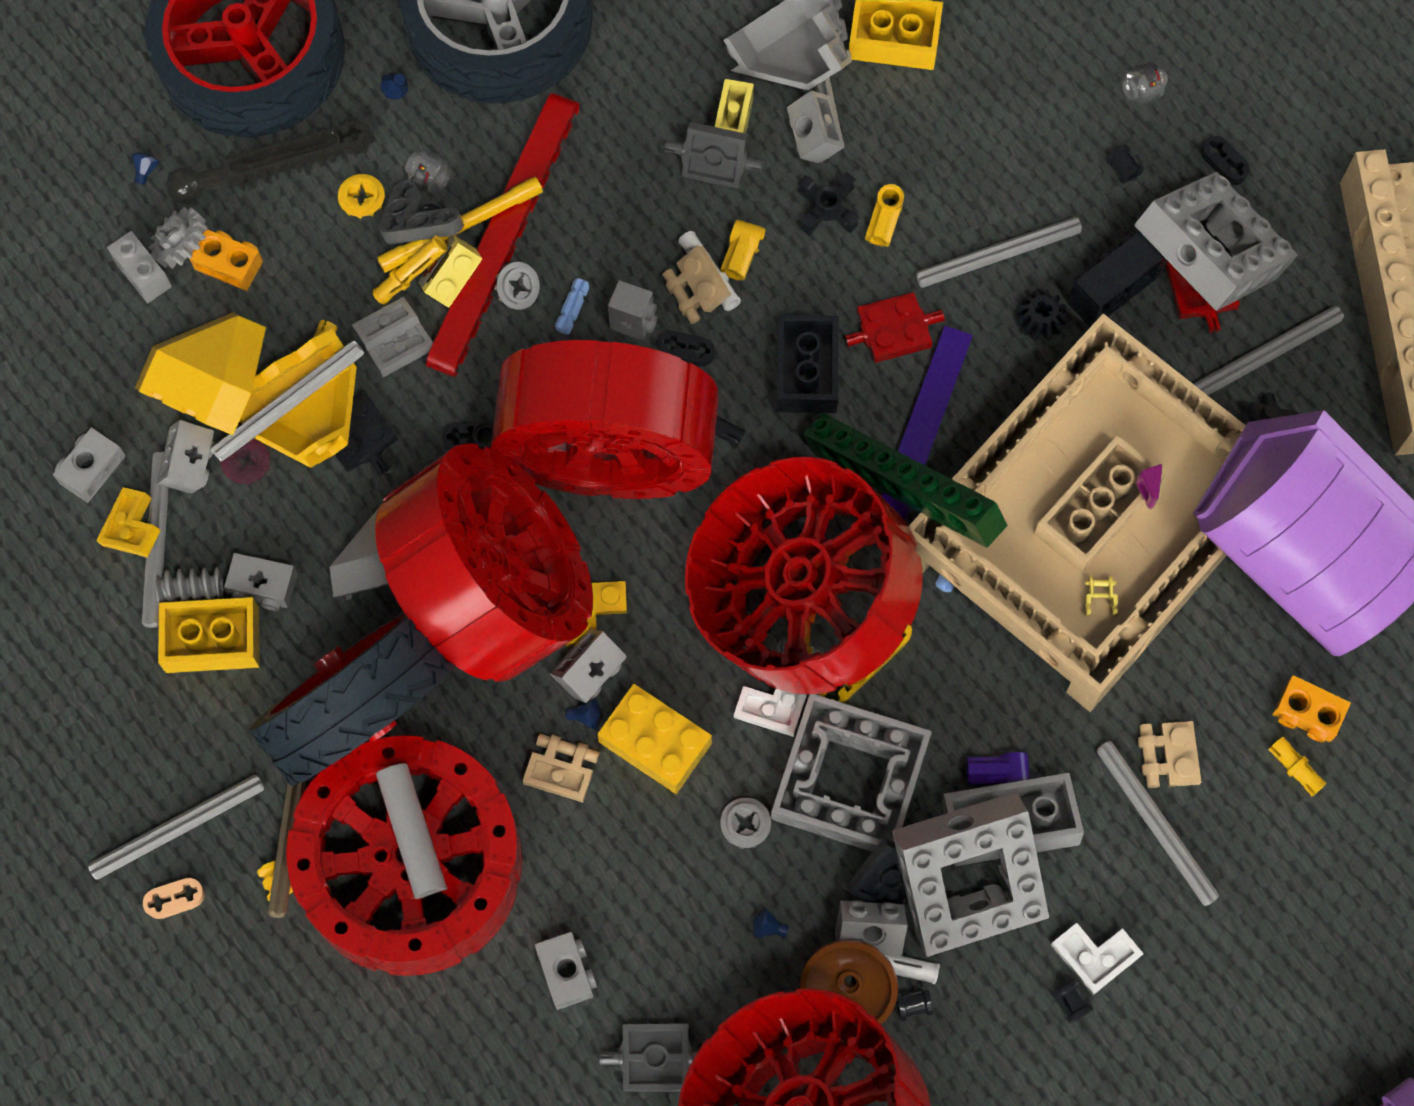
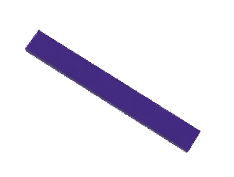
M944 326L898 452L923 465H926L973 337L971 334L948 326ZM882 492L881 496L905 520L910 507Z

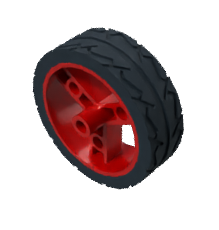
M151 0L144 32L149 57L173 104L187 118H192V122L210 132L226 136L235 134V137H260L277 133L281 128L285 130L302 122L317 110L321 102L324 103L337 84L344 63L345 39L333 0H292L307 11L311 16L309 35L303 49L288 66L268 39L291 0H245L243 4L235 3L229 5L223 11L222 21L203 23L196 22L212 6L223 0ZM240 60L243 68L250 71L258 83L237 87L214 85L197 78L183 66Z
M403 611L368 633L346 650L342 651L338 645L312 664L317 671L275 703L249 728L248 731L256 739L267 755H272L273 764L290 786L299 784L318 774L368 739L372 743L382 737L397 724L396 718L423 698L456 667L444 658L421 631L416 630L414 622L411 619L409 620Z

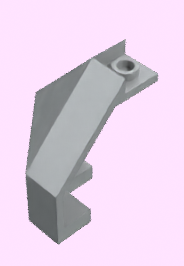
M784 0L723 40L727 45L729 55L739 64L731 71L804 90H810L852 62L851 53L844 48V41L848 39L845 20L839 19L838 10L842 8L841 0Z
M378 509L329 567L333 598L345 596L346 600L352 599L353 593L388 585L385 577L386 573L383 564L380 563L376 546L375 521Z

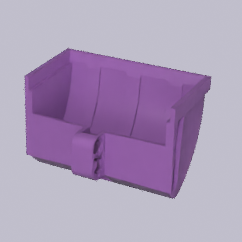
M1324 410L1248 422L1193 514L1197 517L1201 532L1331 655L1341 656L1379 634L1414 602V500Z

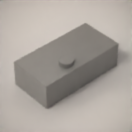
M1070 773L946 793L943 796V814H947L1016 792L1029 812L1036 852L1078 846L1084 834ZM998 850L954 863V865L961 866L1000 859Z

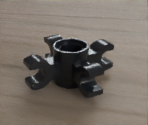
M846 172L835 186L826 185L820 188L813 179L804 175L798 182L800 187L797 191L803 197L814 202L815 207L802 218L801 222L803 225L800 229L811 235L822 220L832 221L835 219L846 231L851 233L858 226L856 221L859 219V216L852 210L845 208L841 203L842 199L848 196L855 188L853 183L856 179ZM830 201L835 205L827 207L822 202Z

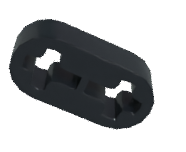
M1212 136L1205 141L1201 151L1203 159L1215 172L1225 177L1231 185L1242 184L1247 179L1250 171L1248 162L1222 137ZM1211 146L1213 148L1219 146L1221 148L1220 154L1217 152L1211 154ZM1231 167L1234 169L1237 167L1241 168L1240 175L1238 173L1232 175L1230 173Z
M669 331L664 333L659 340V351L679 357L681 360L692 363L697 367L708 366L714 360V345L706 338ZM671 340H676L677 346L685 349L675 347L673 351H668V346L665 344H670ZM700 347H706V353H709V355L704 354L702 358H698L697 352L691 350L699 351Z

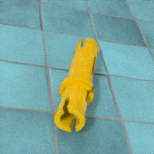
M434 236L402 266L390 271L389 277L373 289L375 299L385 305L401 290L405 291L409 288L410 282L448 251V246L439 236Z

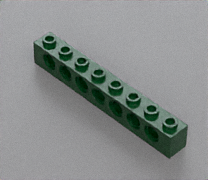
M822 413L803 433L813 453L818 458L836 462L845 470L846 468L852 470L875 489L986 548L1008 526L995 501L825 413Z

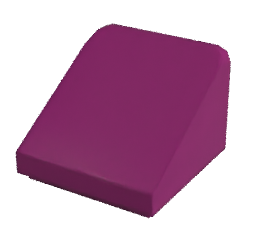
M1162 464L1141 471L1136 481V485L1149 509L1154 508L1159 498Z

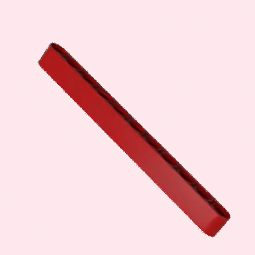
M550 93L503 194L534 176L538 179L541 187L544 188L551 173L549 172L550 166L556 162L562 148L560 145L563 138L567 139L573 126L571 121L574 114L578 115L580 108L578 101ZM535 196L521 204H516L491 218L477 248L482 260L451 304L429 351L426 362L428 368L457 377L458 373H456L459 364H463L470 349L467 346L471 338H475L482 323L479 320L483 312H487L493 299L491 294L497 285L496 275L501 272L502 266H505L506 262H510L517 247L514 244L518 237L521 238L528 223L526 218L529 212H533L539 196Z

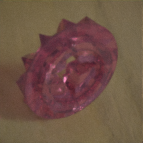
M252 439L226 460L221 461V467L226 477L234 483L250 485L256 480L261 481L265 472L269 471L270 456L268 450L260 441ZM251 454L250 459L255 465H247L245 469L241 470L242 465L237 459H245L247 455Z

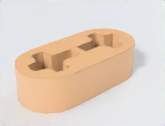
M184 878L148 891L143 899V908L152 918H166L199 906L204 900L205 890L196 879ZM188 885L192 889L198 890L197 893L193 894L192 901H189L186 897L176 898V896L186 892L185 887ZM159 896L162 900L169 898L172 900L162 904V910L159 912L154 907L150 908V905L155 902L154 897Z

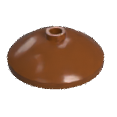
M838 940L822 946L811 955L802 971L800 989H819L845 996L861 1005L870 1016L873 1015L882 1024L887 1020L895 1007L898 996V980L891 962L877 948L857 940ZM853 976L856 978V982L848 984L845 981V977Z

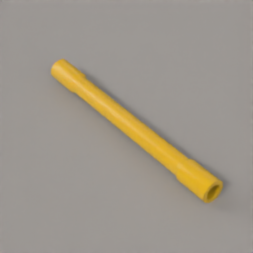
M534 176L513 187L503 195L461 215L464 227L454 235L516 204H521L543 193L538 179ZM449 236L440 238L446 241L449 238ZM431 239L411 241L378 256L377 260L384 273L404 264Z

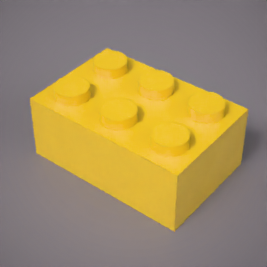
M856 0L849 43L851 59L934 70L943 2L931 0Z
M254 598L159 603L158 663L166 673L260 668L259 607Z
M636 684L631 686L597 734L600 744L675 794L678 793L712 745L711 734Z

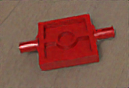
M1167 261L1165 268L1179 319L1205 317L1209 333H1213L1214 330L1215 333L1219 332L1221 327L1217 315L1221 312L1237 310L1240 305L1239 300L1216 311Z
M912 292L857 307L861 331L844 335L847 347L865 343L871 351L874 362L878 363L932 348V339L928 331V325L945 322V317L942 309L925 314L919 307L915 293Z

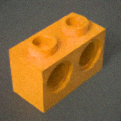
M207 229L203 232L206 238L198 243L200 249H194L192 252L193 257L190 261L194 270L247 291L263 263L259 249L249 242L243 241L240 243L232 240L231 236L223 231L217 230L215 233ZM213 250H221L217 255H209ZM239 261H247V263L241 267L235 266Z
M1292 675L1287 681L1272 715L1278 717V722L1285 727L1295 729L1297 726L1307 731V736L1314 741L1324 743L1326 740L1331 742L1337 736L1351 702ZM1289 699L1299 701L1302 710L1296 711L1292 709L1289 705ZM1318 713L1328 715L1331 724L1326 725L1320 722Z

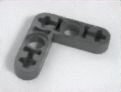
M411 179L402 180L394 185L379 224V231L384 241L388 244L432 239L434 236H452L464 227L462 217L456 208L417 212L422 193L418 185L415 184L417 182L412 180V183Z

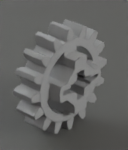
M182 207L179 213L174 210L172 216L169 219L165 217L164 224L157 226L155 235L151 236V240L154 243L149 246V249L152 251L150 255L164 268L169 266L173 269L176 263L183 265L187 257L190 259L193 257L192 252L194 249H200L199 241L206 238L202 234L208 229L204 224L206 219L191 207L188 210Z

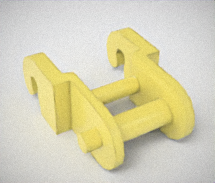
M1089 575V581H1085V585L1089 586V594L1085 596V615L1090 616L1091 614L1090 605L1093 598H1108L1111 601L1112 616H1117L1118 595L1113 594V586H1116V581H1113L1112 576H1109L1108 580H1093V576ZM1094 587H1108V593H1094Z

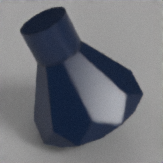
M392 72L382 78L380 88L387 98L397 100L407 93L408 83L402 74Z
M148 152L133 153L132 160L136 171L134 182L146 185L148 175L160 161Z
M590 699L587 703L577 708H567L566 710L567 720H577L591 729H596L599 725L601 712L597 699Z
M765 907L760 910L753 921V937L761 938L778 935L785 938L789 926L778 922Z

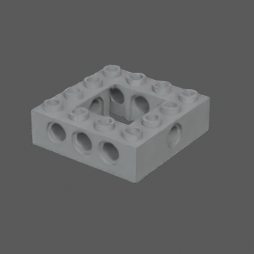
M1218 172L1154 200L1134 225L1216 311L1276 280L1298 256L1291 248L1290 243L1281 238L1271 228L1270 223L1261 217L1250 206L1249 201L1240 196L1230 186L1229 181ZM1204 219L1208 220L1206 222L1207 229L1213 236L1216 235L1218 237V239L1231 251L1233 257H1231L1224 250V247L1220 242L1214 240L1210 236V234L1204 229L1200 221Z
M810 694L772 808L771 820L871 852L874 851L883 838L894 842L892 830L902 828L932 731L819 695ZM829 741L889 760L873 814L860 810L861 807L857 805L853 808L831 801L830 797L826 795L823 798L812 795Z
M1016 792L892 830L914 930L927 957L1049 918L1029 812ZM998 850L1001 865H998L1005 880L1007 891H1003L999 885L993 884L983 887L984 890L962 897L956 895L947 900L941 867Z

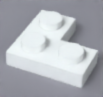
M743 686L734 718L794 737L807 694H794L775 689L774 695Z
M1077 923L1051 943L1054 950L1092 996L1143 955V952L1123 928L1099 948H1097Z

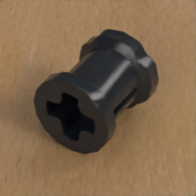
M1128 145L1115 149L1106 158L1107 163L1112 164L1121 176L1120 182L1122 184L1138 177L1144 170L1141 164L1138 165L1129 153L1130 147Z
M1077 980L1053 993V997L1059 999L1068 1015V1023H1072L1094 1010L1092 1005L1086 1003L1078 987L1080 984Z
M927 986L922 987L921 991L906 994L898 992L896 1005L901 1022L906 1021L907 1017L924 1013L928 1016L933 1015L931 996Z

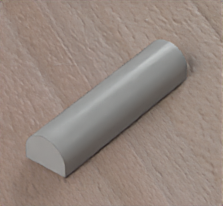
M397 764L380 770L376 773V777L415 899L446 890L447 886L408 765Z

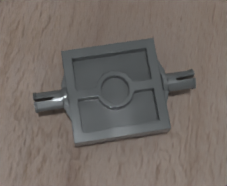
M690 122L684 144L666 140L664 152L681 155L683 163L682 177L739 189L745 169L762 173L764 161L747 158L746 144L748 134Z
M623 1024V1042L620 1051H600V1065H620L623 1074V1092H681L687 1071L698 1051H692L689 1043L688 1024Z

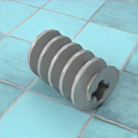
M206 567L202 569L200 577H197L194 568L190 569L188 577L184 576L182 569H178L176 578H172L170 570H165L163 579H160L157 575L156 597L158 606L162 602L223 599L224 585L219 567H215L213 576L209 575Z

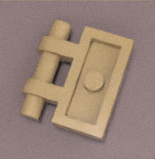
M696 246L676 263L682 272L678 277L673 269H668L662 274L667 282L665 287L669 294L675 296L679 303L678 309L682 316L686 315L690 324L700 320V316L696 311L700 306L704 312H712L732 295L703 246ZM687 285L690 286L694 293L690 299L684 290Z
M1193 721L1162 723L1160 725L1162 736L1153 735L1152 724L1140 725L1141 737L1138 738L1139 748L1143 749L1144 765H1142L1143 776H1146L1148 788L1160 787L1159 775H1167L1168 787L1200 785L1202 783ZM1157 747H1163L1165 763L1163 764L1157 763L1155 752Z
M539 734L536 746L546 748L547 750L545 755L532 752L522 781L523 784L584 802L593 770L582 766L585 760L597 763L600 752L589 749L587 744L579 742L576 745L563 741L562 737L554 734L551 737ZM557 753L573 756L572 764L555 759Z

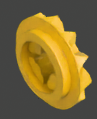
M357 174L347 178L341 184L338 191V202L341 209L348 216H357L359 219L368 215L373 217L374 212L382 209L385 199V192L381 182L367 174ZM361 187H363L366 196H370L364 199L362 205L358 203L357 198H353L354 196H359Z

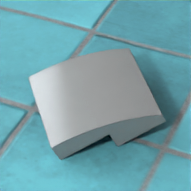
M404 296L352 324L354 331L383 378L429 353L433 345V341L420 324L416 313Z

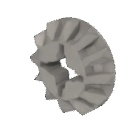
M513 262L502 266L503 269L496 275L497 285L494 288L498 292V300L503 302L507 308L522 310L531 306L537 299L540 289L539 279L534 269L523 262ZM519 279L518 285L525 291H515L513 293L514 287L511 286L509 281H517Z
M739 798L729 803L724 809L720 820L721 831L729 844L738 846L741 849L755 848L766 840L771 829V817L767 808L761 802L752 798ZM754 813L751 825L756 832L746 828L738 834L740 822L735 815L746 819Z

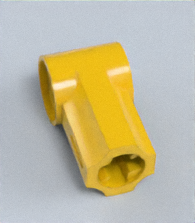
M895 184L884 185L878 192L877 202L865 236V240L871 244L881 247L890 246L904 201V193L899 186ZM885 199H893L897 204L890 206L886 205L883 201Z
M737 219L730 235V246L724 258L721 272H725L729 278L745 280L754 254L759 252L758 245L760 240L764 239L766 228Z

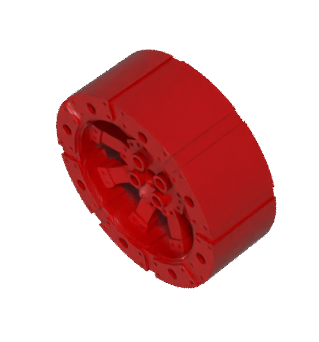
M566 340L533 345L531 348L521 349L513 353L501 365L491 450H496L517 463L536 480L535 484L562 492L598 497L599 494L611 495L612 498L652 499L674 496L678 491L686 493L703 485L711 475L719 390L711 376L696 365L687 363L674 355L647 347L619 342H600L598 340Z
M461 444L450 449L390 491L383 498V504L378 508L375 521L376 546L380 563L383 564L387 582L407 618L411 619L416 625V630L421 631L444 658L460 670L483 680L506 681L516 677L557 651L586 630L589 625L587 619L592 616L593 611L591 577L587 563L582 561L579 553L581 547L571 527L546 491L543 490L541 492L535 485L536 480L517 463L496 450H491L489 447L481 449L478 444Z
M793 457L770 462V465L760 469L757 467L734 481L715 499L704 514V520L700 527L697 526L686 560L685 590L691 605L689 610L698 630L707 642L720 654L759 681H763L775 689L794 694H821L835 691L838 686L846 683L850 686L874 672L894 653L903 641L904 637L902 635L907 626L912 625L922 592L923 572L921 557L917 554L915 548L917 542L903 517L852 470L848 468L845 470L836 462L814 457ZM835 514L848 517L851 515L857 519L850 529L835 539L827 541L825 538L829 520H833ZM807 516L803 531L799 534L798 538H787L783 532L785 530L784 527L801 517ZM770 520L772 524L764 529V523ZM876 543L877 547L882 551V556H880L881 568H873L869 571L850 569L844 566L850 560L848 558L850 555L866 545L871 546ZM768 544L773 552L767 564L761 567H752L758 553ZM807 572L806 577L800 580L802 574ZM737 581V584L733 585L731 582ZM765 588L768 591L764 597L765 600L752 615L749 614L747 616L745 610L746 593L750 592V589ZM850 590L869 592L871 595L876 596L867 612L866 618L859 624L841 607L843 604L838 594L849 593ZM816 613L829 622L836 631L834 633L840 641L838 644L830 647L829 651L825 653H813V648L810 646L811 624H814ZM786 616V619H788V639L785 642L784 653L775 650L771 651L763 644V641L768 636L766 632L779 617L783 618Z
M392 736L377 739L372 743L369 741L361 744L351 753L322 770L309 784L296 806L293 814L295 820L292 830L288 832L286 848L288 875L297 902L305 910L306 917L326 941L343 956L362 967L376 971V969L387 971L390 975L398 976L424 975L450 968L462 962L461 959L469 954H475L484 947L499 931L512 910L517 897L518 881L521 882L523 862L520 836L510 806L504 793H500L493 776L473 757L450 744L439 740L436 743L426 741L424 737ZM397 764H407L411 775L421 776V773L427 774L430 778L440 781L436 789V795L426 810L422 811L447 886L446 890L440 892L449 897L457 908L446 919L429 925L426 918H424L422 903L424 897L415 899L410 881L402 879V874L407 875L404 863L398 861L400 850L388 812L386 823L377 818L373 819L359 809L356 802L351 799L354 794L360 791L359 787L366 783L371 784L378 781L376 777L377 772ZM455 767L466 771V773L463 775L456 774ZM465 798L472 807L475 806L481 825L471 828L469 832L449 836V834H439L443 827L442 823L454 805L457 806ZM333 820H336L343 825L347 824L360 834L369 846L357 849L358 852L334 854V852H324L326 843L324 836L326 831L329 832ZM496 826H503L506 832L502 837L494 836L493 832ZM381 851L387 853V858L383 862L377 861L378 853ZM470 853L484 854L483 871L479 873L474 885L469 882L464 883L450 874L444 863L453 860V857ZM303 859H308L310 867L303 871ZM359 873L362 875H372L367 883L369 886L355 902H350L345 908L335 898L331 897L332 891L328 880L336 879L341 875ZM395 893L398 894L399 901L402 903L404 919L401 922V930L382 931L369 925L373 918L372 915L385 899L388 900ZM477 899L487 901V906L484 910H477L474 904ZM338 923H346L348 926L346 933L337 934L335 931L336 925ZM412 939H419L422 945L419 950H410L409 946Z
M796 989L795 992L785 993L781 991L747 1004L728 1017L717 1027L718 1030L710 1039L707 1038L694 1057L685 1076L678 1106H732L735 1103H740L739 1106H864L878 1100L880 1103L887 1101V1106H931L927 1087L919 1069L873 1015L870 1016L855 1001L840 994L819 989ZM784 1047H786L788 1049V1053L782 1055V1050ZM824 1052L815 1070L811 1071L808 1076L801 1075L797 1064L800 1062V1059ZM855 1057L869 1065L871 1064L876 1070L866 1075V1078L846 1086H838L837 1080L847 1063L851 1064ZM777 1074L780 1083L773 1089L768 1097L758 1095L763 1085Z

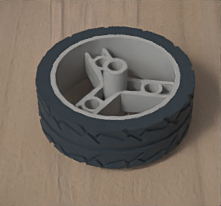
M399 0L410 48L419 66L425 68L423 71L438 86L452 94L458 93L459 97L476 102L501 103L506 100V103L528 99L547 91L550 86L553 87L570 74L581 60L591 38L593 23L591 0H563L560 10L551 24L538 36L527 42L517 13L531 0ZM431 16L486 24L488 34L492 37L496 50L472 49L453 42L441 34L431 23Z

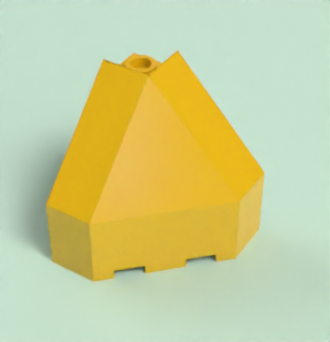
M232 312L152 346L135 388L149 397L161 400L163 404L195 417L196 420L233 435L252 393L266 327Z
M333 328L310 339L297 351L273 362L264 371L255 376L252 393L240 418L241 424L344 347ZM352 363L257 435L255 439L310 468L348 445L356 365Z

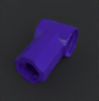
M1010 752L1002 754L1000 757H967V785L993 786L1029 780L1028 754Z

